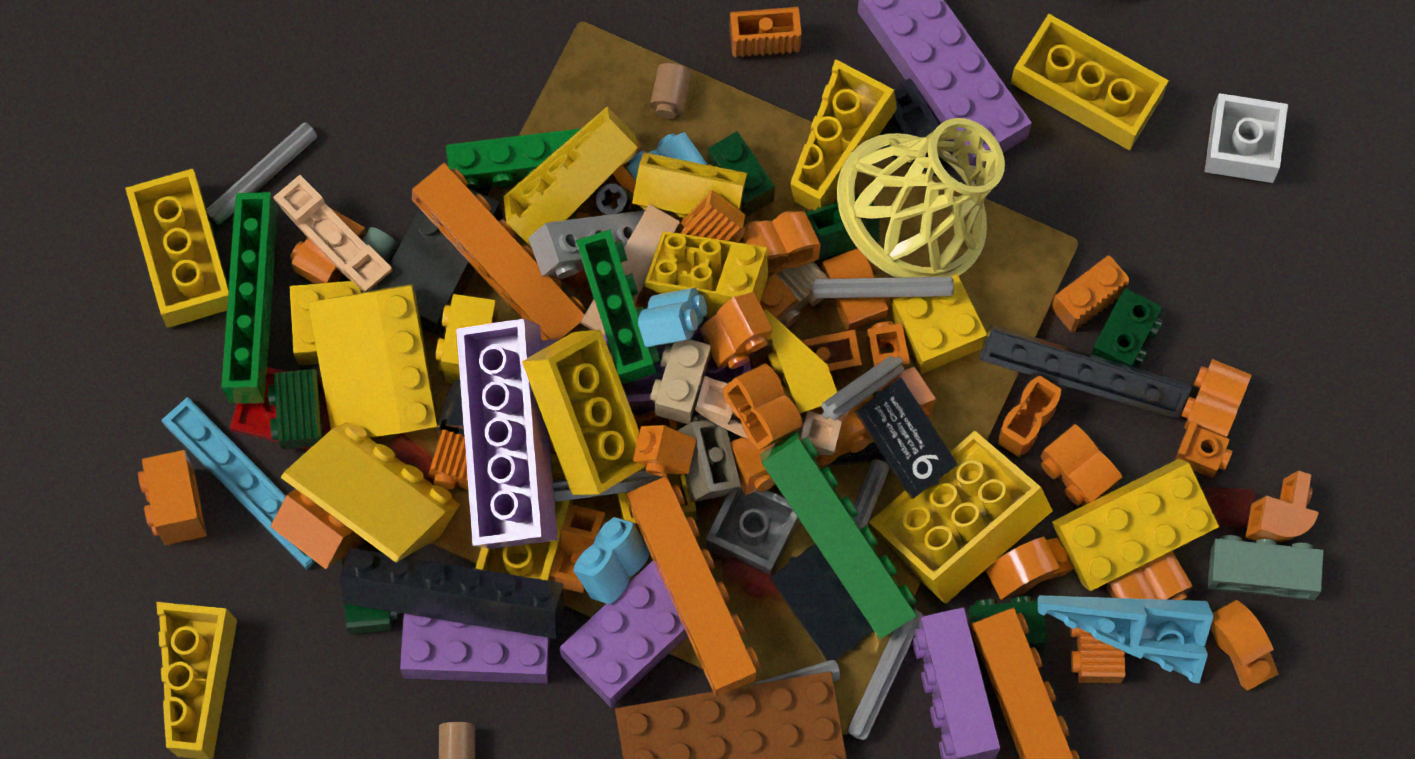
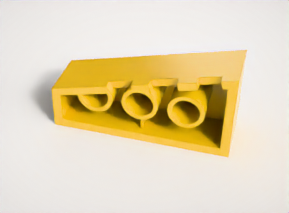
M835 59L831 78L824 89L819 111L813 119L811 133L807 144H804L790 183L794 202L809 210H816L817 207L823 208L824 205L829 206L830 203H834L837 198V184L840 171L848 156L863 142L879 136L897 110L894 89Z
M607 106L503 196L506 223L531 247L528 238L541 226L549 222L567 220L620 165L626 164L633 158L638 148L635 134Z
M156 602L157 615L160 620V632L158 633L159 646L162 650L163 667L161 668V679L164 683L165 695L163 708L166 748L177 757L213 759L237 619L226 608Z

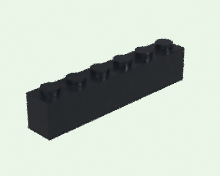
M353 548L349 549L340 574L343 604L556 639L564 612L563 583L407 557L395 562L383 553Z

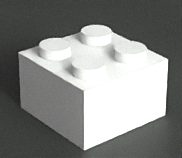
M1219 93L1212 112L1204 172L1273 183L1280 169L1288 104Z

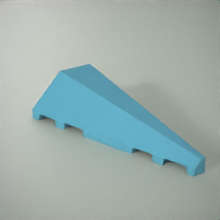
M1039 595V614L1051 615L1064 621L1068 627L1073 629L1076 627L1091 633L1097 640L1140 659L1142 657L1160 664L1164 670L1169 672L1174 670L1187 676L1191 682L1200 683L1208 656L1205 644L1214 616L1207 601Z

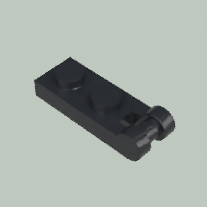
M908 78L899 83L900 87L894 89L897 110L892 115V119L901 134L920 138L926 137L939 124L913 81ZM907 99L910 104L901 108L898 102ZM939 157L942 166L947 164L946 161Z

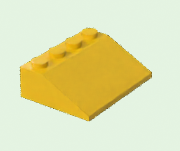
M414 284L308 302L331 430L348 422L363 428L367 433V437H376L438 426V415Z
M348 422L330 430L281 476L283 480L395 562L438 540L460 506L457 501L452 499V495L448 490L441 486L433 485L423 477V473L418 468L404 464L395 457L393 450L385 445L377 444L367 437V433L363 428Z
M973 431L950 451L958 465L939 479L938 485H931L914 499H911L905 490L869 521L870 526L908 568L945 604L1053 511L1042 488L976 431Z

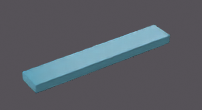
M188 397L161 420L164 426L306 570L316 562L270 527L286 496Z

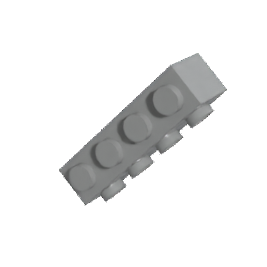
M645 210L545 223L528 238L542 277L557 275L558 278H566L577 272L585 271L576 243L578 239L610 229L614 242L622 240L625 247Z

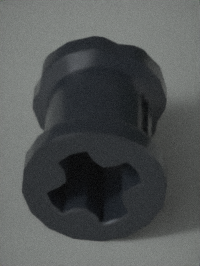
M611 183L599 189L596 195V203L601 212L611 215L632 212L633 194L629 189ZM613 194L621 196L617 200L619 205L617 208L610 206V203L614 201Z

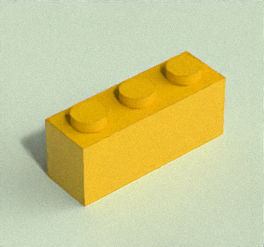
M643 152L638 168L632 204L640 205L645 210L651 204L659 210L675 212L677 216L686 218L710 190H713L740 210L747 173Z

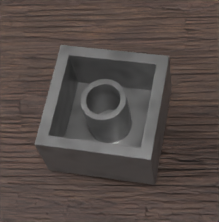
M739 487L728 493L707 535L706 549L770 580L800 519L785 498L768 490L763 492L755 491L745 495Z

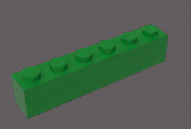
M271 192L236 193L222 373V389L229 404L265 403L278 213Z
M794 431L760 453L761 463L879 639H882L917 616L913 604L917 602L915 596L906 583L900 587L893 577L898 572L887 555L880 557L874 546L878 544L877 539L867 525L861 528L854 518L859 513L848 496L841 498L834 488L839 483L830 468L826 466L822 469L816 461L815 457L819 453L810 438L807 436L802 439L798 432Z

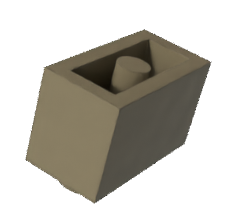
M707 419L691 422L678 430L696 439L689 474H684L691 502L723 497L741 487L727 429Z

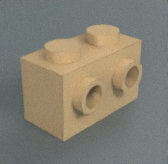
M693 340L674 342L672 347L666 345L661 360V367L666 368L663 379L655 380L650 400L656 401L655 413L657 416L686 424L691 423L702 381L706 375L711 358V345Z

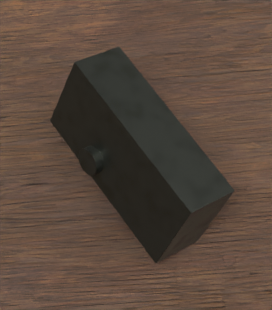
M469 189V190L473 193L474 196L477 195V194H480V193H478V192H475V191ZM480 194L490 205V213L497 221L503 219L500 202ZM419 209L390 263L393 271L381 280L377 290L414 284L422 329L442 337L445 331V326H442L445 305H451L453 294H464L476 269Z

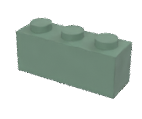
M1221 536L1220 539H1215L1210 547L1208 589L1315 600L1321 592L1323 550L1314 549V546L1308 543H1294L1291 547L1278 545L1277 541L1271 539H1259L1256 543L1243 542L1239 536Z

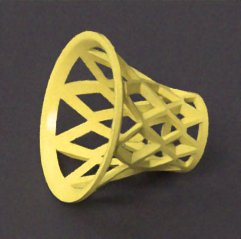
M965 118L946 120L933 132L922 138L894 133L879 135L863 142L848 156L838 178L837 202L846 231L856 247L868 260L896 278L962 275L976 262L984 247L987 233L984 199L1002 179L1005 168L1002 149L996 138L984 126ZM957 127L965 128V130H957ZM954 139L955 142H950V141H945V140ZM983 140L988 144L991 150H985L983 148ZM970 141V145H965V142ZM968 153L976 154V166L969 164ZM893 155L899 156L884 169L872 165ZM939 157L959 174L965 184L958 182L946 172ZM915 159L905 176H890L906 162L911 163ZM924 168H927L926 174H922ZM861 172L876 177L855 201L854 187L857 173ZM934 172L942 182L935 183L933 181ZM913 186H927L924 203L900 210ZM884 187H902L891 206H869ZM939 190H944V195H939ZM954 191H956L963 195L955 197L953 196ZM952 205L950 215L931 231L933 213ZM970 212L966 222H964V217ZM922 214L920 233L898 243L902 221ZM891 217L885 236L884 249L869 234L861 218ZM953 225L955 236L940 255L937 238ZM965 241L968 250L951 263ZM927 243L931 267L912 265L898 258L914 252Z

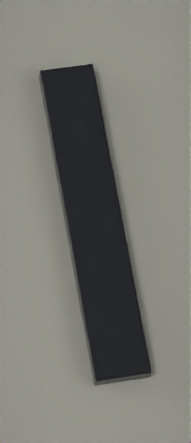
M990 324L979 353L981 361L1034 377L1042 376L1054 383L1177 420L1180 419L1192 389L1188 383Z

